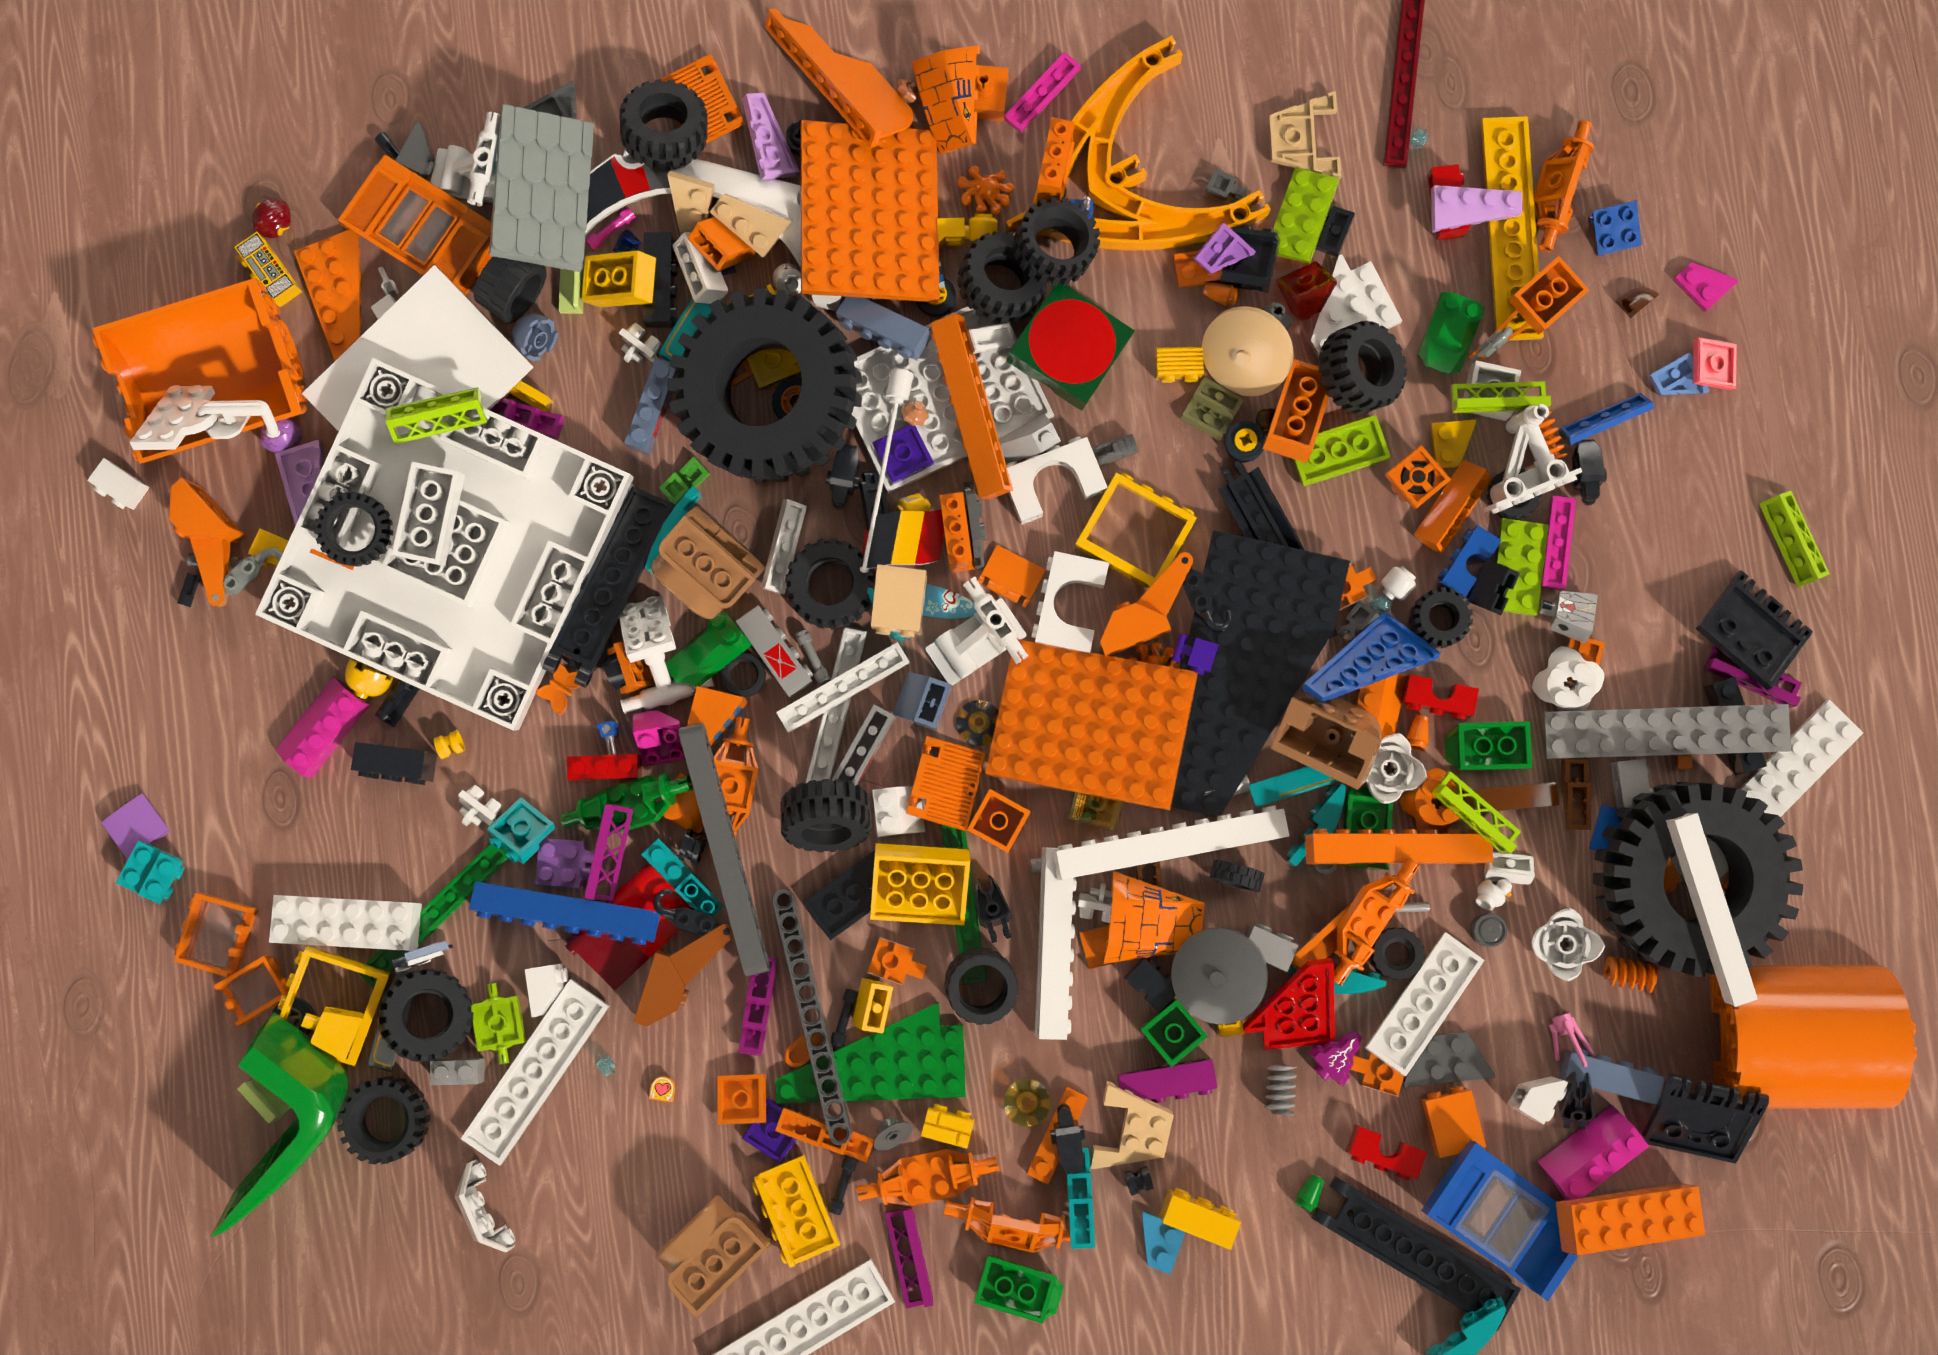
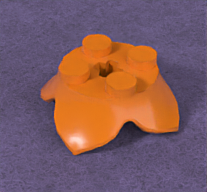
M1433 768L1426 772L1427 778L1418 788L1404 791L1398 799L1401 808L1415 818L1416 828L1421 834H1425L1424 830L1433 829L1439 830V834H1443L1453 823L1462 820L1442 802L1438 809L1435 808V804L1431 803L1432 799H1436L1431 793L1447 773L1443 769ZM1449 780L1446 786L1457 795L1456 784Z

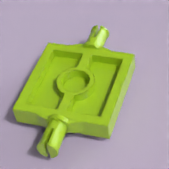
M497 983L486 985L489 999L473 1004L471 1009L474 1012L473 1027L477 1051H498L500 1065L510 1063L507 1048L515 1044L525 1043L526 1037L519 995L508 998L498 997Z

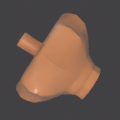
M900 79L897 82V89L901 98L905 102L920 101L919 90L916 88L917 83H911L907 79Z
M919 401L906 402L904 408L900 410L904 421L912 426H923L925 420L929 418L926 407Z

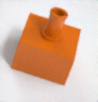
M976 65L979 66V76H976L975 90H978V100L974 102V112H977V119L1004 122L1009 68Z

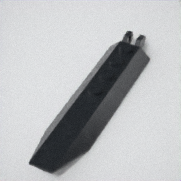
M1235 459L1232 461L1233 467L1240 476L1236 480H1233L1228 468L1225 466L1220 468L1228 484L1218 488L1244 537L1305 550L1259 467L1246 474L1240 461ZM1334 629L1329 639L1337 635L1336 629Z

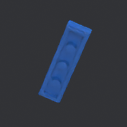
M1639 393L1559 429V436L1572 445L1654 409L1653 401Z

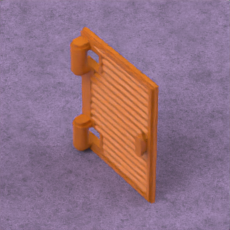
M711 53L661 78L662 82L674 80L676 84H685L688 90L693 89L698 94V97L702 98L708 115V137L706 144L746 124ZM707 65L711 73L705 76L701 68ZM728 112L731 113L734 119L729 123L724 116Z
M926 736L906 814L967 831L986 753ZM932 747L940 748L938 757L930 756ZM919 798L926 800L924 810L916 808Z

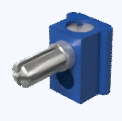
M1086 196L1082 200L1070 199V205H1073L1074 201L1080 204L1079 210L1083 211L1086 208L1090 212L1087 218H1092L1093 200H1090L1088 196L1087 200Z
M614 721L597 725L601 738H604L606 741L608 755L617 754L614 737L619 736L617 730L619 724Z

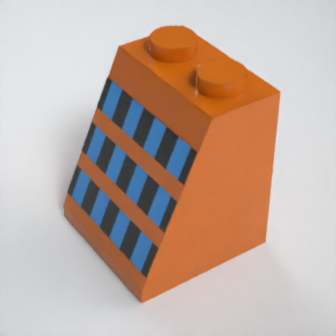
M697 686L687 726L703 722L712 750L736 720L735 717H739L744 711L748 701L741 696Z

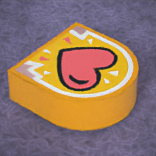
M667 1076L656 1078L651 1084L649 1099L667 1102L674 1101V1081Z

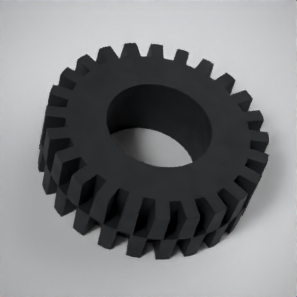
M765 288L754 289V296L751 297L742 291L734 292L731 294L732 303L726 305L718 299L709 305L714 314L708 319L700 314L693 318L691 322L698 329L692 337L684 332L681 334L678 343L685 348L681 357L672 354L670 366L678 371L677 378H668L667 381L668 390L676 395V400L669 402L671 412L681 418L682 422L677 427L683 436L692 441L690 446L693 450L706 457L708 462L738 477H746L762 483H766V479L786 482L789 481L788 476L792 474L804 477L811 473L809 467L814 463L820 466L828 463L831 459L827 453L833 447L841 450L847 442L841 437L846 427L853 430L856 425L857 419L852 415L854 407H861L862 396L856 391L857 384L862 383L861 372L854 365V361L858 360L854 350L847 344V338L844 333L824 313L816 309L807 300L801 297L799 300L795 299L791 294L782 290H777V294L773 295ZM776 348L792 352L799 363L802 374L801 392L792 410L785 417L770 425L749 426L743 424L736 415L731 402V384L739 366L749 356L761 350Z
M1677 782V785L1662 784L1653 787L1655 792L1653 794L1640 793L1633 798L1636 804L1634 808L1621 807L1614 815L1621 821L1619 826H1606L1602 837L1610 841L1608 849H1596L1594 860L1604 863L1603 873H1593V884L1603 887L1605 894L1595 897L1598 908L1610 912L1611 916L1604 921L1610 930L1622 935L1618 941L1626 948L1638 952L1637 956L1661 967L1697 977H1705L1706 973L1716 976L1698 918L1693 920L1682 918L1670 905L1664 889L1665 868L1670 856L1675 851L1666 820L1675 819L1687 813H1698L1705 836L1717 844L1728 864L1729 882L1724 896L1747 967L1753 966L1749 958L1750 956L1764 959L1769 956L1773 951L1766 941L1768 939L1783 941L1789 933L1779 925L1781 918L1795 920L1798 915V908L1787 905L1789 894L1801 896L1803 894V884L1790 881V873L1803 871L1801 859L1787 856L1786 851L1796 847L1797 844L1792 835L1778 832L1785 825L1781 817L1775 814L1764 813L1768 805L1760 799L1746 797V791L1738 788L1724 787V785L1697 782Z

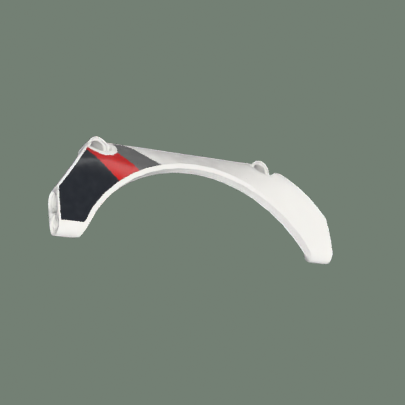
M626 148L623 156L614 154L590 171L585 236L600 221L628 204L652 196L671 194L667 175L669 171L713 183L712 197L720 199L726 193L755 207L791 220L792 222L780 236V239L789 248L801 268L800 185L777 179L761 180L758 174L700 159L694 160L693 158L691 163L686 166L682 164L678 169H672V167L666 168V170H660L659 167H654L653 169L647 167L644 162L642 164L637 162L627 153ZM812 295L816 307L836 312L842 304L844 296Z

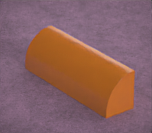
M1464 459L1451 477V481L1447 483L1414 533V536L1421 543L1443 555L1492 481L1487 469Z

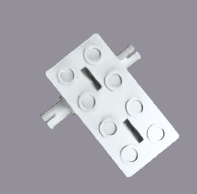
M487 112L484 130L479 133L474 154H470L465 148L455 145H449L448 149L439 148L437 150L430 181L431 184L450 196L467 199V202L472 205L477 203V206H482L483 202L493 204L499 137L497 134L500 125V114L495 112L493 116L492 112Z
M1546 405L1528 406L1523 412L1514 414L1506 423V430L1511 434H1515L1503 481L1491 488L1490 496L1493 504L1483 508L1484 513L1491 510L1495 514L1512 507V502L1516 505L1534 498V495L1536 497L1577 480L1576 474L1582 472L1581 468L1569 472L1565 462L1555 459L1554 454L1550 453L1539 427V424L1549 415V409ZM1528 443L1535 462H1533L1535 468L1519 474Z
M976 577L970 579L974 588L969 581L964 583L963 586L974 600V608L977 612L973 617L955 629H950L940 635L935 642L926 647V652L947 683L952 684V686L1005 650H1008L1016 664L1029 656L1017 640L1025 638L1026 633L1002 598L995 601L992 595L986 594Z
M652 596L645 601L627 604L620 617L627 658L630 663L644 659L645 663L649 665L656 686L642 690L640 695L620 700L624 714L641 708L650 710L662 705H671L678 700L693 696L694 692H696V687L689 683L671 681L664 661V653L676 649V645L670 630L671 623L663 597ZM712 677L700 687H714Z

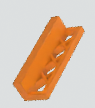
M1350 905L1294 955L1291 964L1297 971L1307 961L1326 959L1337 949V925Z

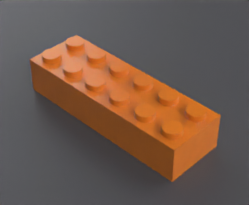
M1679 1183L1556 1202L1562 1252L1574 1255L1705 1235L1699 1186Z

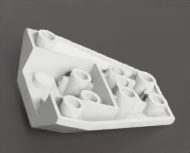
M475 1159L466 1164L455 1199L474 1241L503 1252L510 1251L515 1247V1236L512 1230L507 1229L506 1224L495 1230L493 1229L495 1227L494 1220L484 1209V1197L475 1188L486 1181L485 1167Z

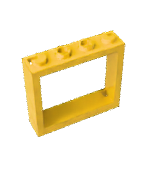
M1116 472L1074 548L1095 560L1108 562V567L1149 589L1171 565L1197 517L1193 516L1194 512L1186 507L1179 508L1174 505V501L1164 495L1159 497L1153 493L1154 490L1145 484L1140 486L1133 482L1134 479L1125 473L1120 475ZM1118 484L1186 522L1155 578L1087 540Z
M307 945L304 952L299 951L294 963L299 965L296 974H290L286 987L290 988L288 995H282L277 1008L282 1010L280 1017L286 1021L310 957L377 978L362 1022L346 1060L342 1061L336 1058L337 1061L355 1066L390 972Z

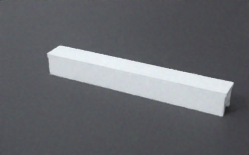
M1687 813L1684 816L1666 820L1724 1002L1737 1007L1757 1000L1758 998L1698 813Z

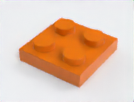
M766 1074L717 1076V1124L766 1123Z

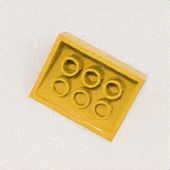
M875 843L870 919L964 925L970 869V849Z

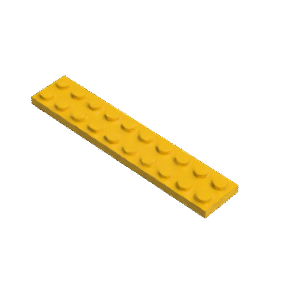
M1528 116L1483 118L1481 120L1485 189L1522 191V214L1520 216L1487 221L1495 331L1516 310L1508 299L1539 273ZM1518 312L1504 328L1511 327L1514 332L1527 321ZM1529 326L1509 341L1542 339L1544 335L1543 332L1538 335Z

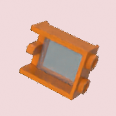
M264 955L214 985L216 990H222L227 998L225 1006L227 1009L234 1010L239 1020L234 1022L236 1026H245L250 1021L277 1006L282 995H288L290 989L286 987L288 979L286 977L283 978L280 973L281 966L275 957L272 958L269 955Z

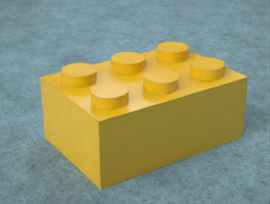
M640 251L585 256L582 301L600 308L652 303L656 258Z
M1177 1187L1174 1191L1168 1189L1158 1215L1162 1223L1229 1250L1232 1249L1241 1224L1234 1210L1223 1205L1216 1208L1211 1204L1210 1200L1198 1196L1197 1200L1193 1199L1189 1192Z

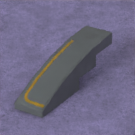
M397 972L394 982L411 972ZM415 996L409 999L403 1009L402 1018L407 1030V1023L415 1005ZM378 1026L367 1065L391 1072L397 1058V1053L393 1050L391 1051L386 1041L382 1039L380 1027Z

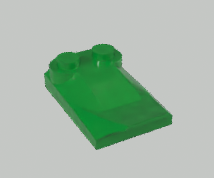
M1442 292L1417 357L1422 358L1425 366L1450 376L1455 372H1460L1480 320L1484 315L1485 307L1479 302L1459 294Z
M721 611L713 619H709L708 626L665 664L668 672L676 682L689 683L697 688V686L700 687L752 646V644L726 612Z
M1530 721L1458 723L1444 736L1445 760L1459 770H1517L1532 768Z
M1352 787L1346 795L1344 829H1349L1350 834H1358V830L1372 829L1373 834H1380V830L1391 829L1393 802L1387 804L1379 802L1371 795L1368 787H1360L1358 790ZM1341 864L1351 868L1389 870V864Z
M987 1254L976 1287L974 1303L1043 1324L1048 1317L1056 1314L1064 1286L1059 1282L1056 1275L1008 1261L999 1256Z

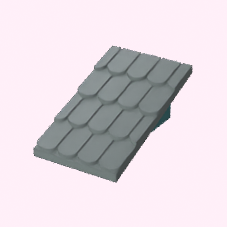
M507 104L502 105L489 256L581 272L587 227L594 123L582 122L581 120L563 116L559 117L558 115L539 111L536 112L535 110L521 107H513Z

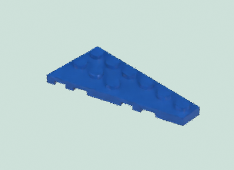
M1385 611L1304 683L1302 689L1319 703H1323L1438 659L1441 652Z

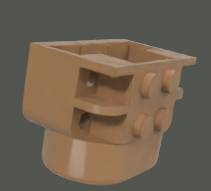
M697 506L684 515L664 538L659 546L660 554L651 564L652 573L660 584L692 612L706 619H713L724 608L731 607L766 569V566Z
M1305 696L1298 699L1292 697L1271 749L1358 790L1367 780L1382 742V732L1377 719L1370 712L1339 697L1323 703Z
M719 1195L714 1196L656 1253V1259L671 1274L668 1278V1287L696 1318L769 1247L773 1240L771 1236L767 1238L756 1227L757 1224L752 1222L745 1214L735 1212Z

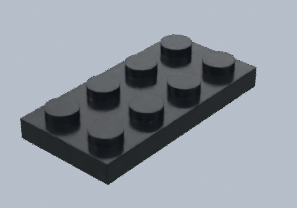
M875 850L803 902L830 941L871 912Z

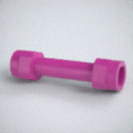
M628 206L619 211L618 214L620 216L596 235L592 233L585 241L593 251L603 245L602 241L623 224L629 225L636 218Z

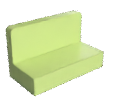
M582 268L581 272L560 269V313L583 314L582 289L584 268Z
M254 1078L251 1081L244 1082L237 1088L269 1124L278 1121L291 1108L286 1102Z

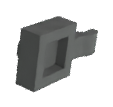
M1218 169L1215 170L1206 188V192L1221 199L1227 200L1230 195L1237 201L1245 198L1248 190L1235 184L1236 177Z

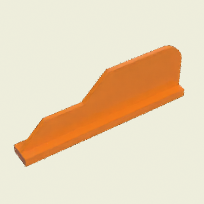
M776 8L768 11L764 28L870 148L877 146L879 139L906 130L911 126L914 117L912 109L871 63L834 53L811 26L784 18Z

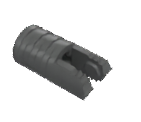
M1130 434L1096 446L1093 451L1096 455H1102L1099 457L1098 463L1103 466L1137 454L1138 448L1133 435Z

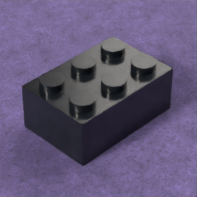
M355 742L351 770L358 771V776L379 779L381 775V779L402 782V779L405 778L404 782L425 785L426 781L433 782L437 754L422 750Z

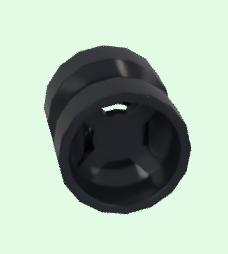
M1147 1166L1140 1167L1135 1173L1131 1170L1124 1172L1131 1196L1138 1194L1139 1190L1149 1191L1154 1189Z

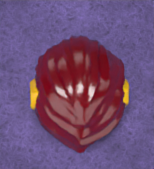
M275 198L258 203L252 214L254 231L258 232L262 237L271 239L281 236L283 231L289 229L291 223L288 204Z

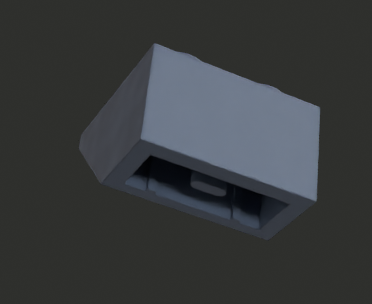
M908 672L893 715L936 731L952 689V684L929 676Z

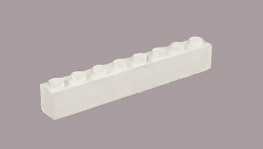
M1042 847L1035 1037L1038 1039L1067 1040V1034L1071 1033V1020L1068 1019V1010L1072 1008V996H1069V986L1073 984L1070 962L1074 960L1071 939L1075 935V926L1071 922L1072 915L1075 914L1076 910L1075 901H1072L1073 891H1076L1077 882L1076 877L1057 880L1052 852L1059 851V849Z

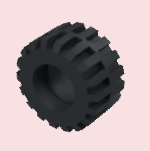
M1441 587L1437 590L1435 588L1425 593L1416 600L1415 605L1410 610L1412 616L1409 617V622H1412L1413 625L1410 627L1411 631H1415L1419 637L1435 649L1438 647L1441 649L1461 641L1469 633V626L1473 623V619H1470L1473 611L1467 607L1470 605L1469 601L1464 602L1462 599L1464 595L1461 593L1457 595L1455 594L1456 590H1446V587ZM1433 606H1442L1450 612L1452 625L1449 630L1441 631L1431 624L1429 613Z

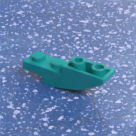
M1343 783L1337 786L1333 784L1325 793L1327 797L1322 804L1318 802L1309 812L1312 816L1308 820L1315 827L1310 826L1302 834L1304 840L1299 846L1295 843L1287 852L1289 857L1286 862L1292 867H1296L1306 856L1305 835L1313 834V830L1327 829L1328 834L1334 833L1345 800L1346 786Z
M659 837L641 853L694 910L714 917L724 907L702 880Z
M1290 964L1286 973L1294 975L1297 970ZM1353 968L1342 986L1334 982V994L1368 992L1386 986L1387 981L1380 980L1381 975L1367 971L1366 975L1357 973L1358 968Z
M1502 1298L1490 1299L1479 1310L1465 1314L1462 1320L1459 1321L1462 1331L1452 1333L1441 1344L1432 1345L1424 1355L1477 1354L1488 1343L1502 1322L1506 1312Z

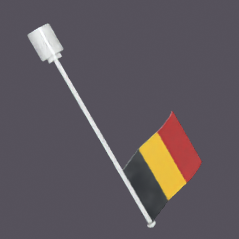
M892 369L890 371L886 399L890 400L889 403L893 405L863 566L860 567L862 573H867L870 568H876L877 564L924 565L937 562L940 559L945 532L942 509L933 511H896L877 515L897 408L902 406L903 403L908 402L913 374L904 369Z

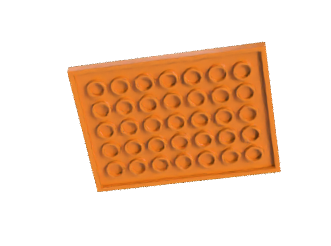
M802 120L801 294L938 302L940 290L939 239L937 233V140L933 137L931 130L908 128L879 139L878 145L870 148L849 124Z
M1017 639L1029 656L1024 660L1022 659L1018 664L1015 663L1012 656L1010 658L985 774L1170 810L1198 673L1185 669Z

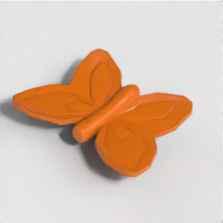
M560 664L557 671L553 674L554 679L549 680V685L539 688L536 694L543 699L550 700L553 710L557 714L562 715L567 708L568 700L566 695H572V691L569 689L580 687L574 683L578 672L568 673L567 669Z

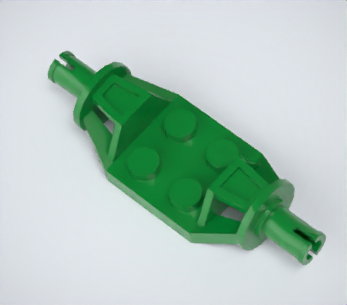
M663 773L659 776L647 775L607 787L587 799H579L577 810L561 814L560 818H565L561 820V823L565 828L581 823L586 830H599L605 803L633 808L629 830L658 822L667 809L676 803V794L693 790V785L689 786V784H692L691 777L687 775L672 781L669 775ZM661 796L663 800L656 804V798ZM614 810L612 821L616 827L626 822L628 813ZM611 824V826H610L609 832H611L612 830H614V827L612 826V824ZM624 827L619 830L620 833L624 831Z

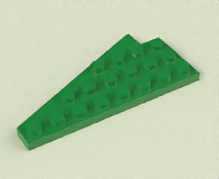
M935 1003L884 1027L883 1033L874 1032L834 1051L845 1101L966 1097L963 1025H940L939 1003ZM823 1056L818 1059V1066L821 1069L825 1070L829 1067L830 1061L828 1057ZM811 1063L776 1079V1104L821 1102ZM831 1079L826 1080L823 1085L827 1093H832L835 1090V1083Z

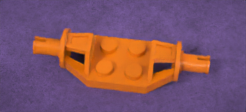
M1578 121L1574 137L1565 138L1562 141V147L1544 161L1534 193V209L1538 220L1536 225L1540 230L1544 231L1538 246L1542 251L1552 252L1557 235L1567 234L1569 230L1568 222L1573 213L1570 204L1581 170L1587 168L1589 154L1594 150V145L1587 141L1590 129L1592 128V123L1589 121ZM1547 212L1554 214L1555 219L1548 218Z
M735 717L732 737L722 738L723 744L713 756L730 819L732 820L733 815L735 816L732 822L735 836H737L736 831L750 814L758 773V765L753 751L754 744L746 740L750 719L744 718L741 727L742 717ZM744 746L746 747L745 762H743V758H744Z
M1407 858L1397 875L1392 876L1386 873L1384 875L1386 877L1364 885L1337 925V949L1335 954L1340 957L1341 961L1334 970V982L1342 986L1353 968H1358L1361 971L1365 969L1363 967L1364 963L1375 951L1371 947L1396 909L1401 910L1409 894H1414L1415 890L1410 888L1408 883L1418 868H1420V865ZM1392 884L1397 886L1388 896L1380 893ZM1350 939L1356 943L1352 956L1347 953Z
M943 1148L901 1157L884 1172H878L877 1182L856 1186L857 1193H860L858 1194V1200L862 1201L880 1196L884 1205L893 1203L914 1206L956 1197L973 1184L977 1186L979 1175L999 1172L997 1156L976 1161L973 1159L972 1152L966 1154L953 1149ZM953 1161H969V1163L953 1164ZM895 1174H899V1176L884 1181V1179L888 1177H891Z
M971 1196L970 1203H967V1205L947 1200L945 1203L943 1216L963 1219L966 1223L965 1230L968 1231L970 1227L988 1244L1034 1253L1054 1244L1055 1249H1059L1063 1240L1070 1242V1227L1066 1226L1065 1215L1057 1217L1041 1213L1039 1223L1036 1224L1029 1219L1017 1220L1005 1214L993 1215V1202L975 1200L973 1196Z

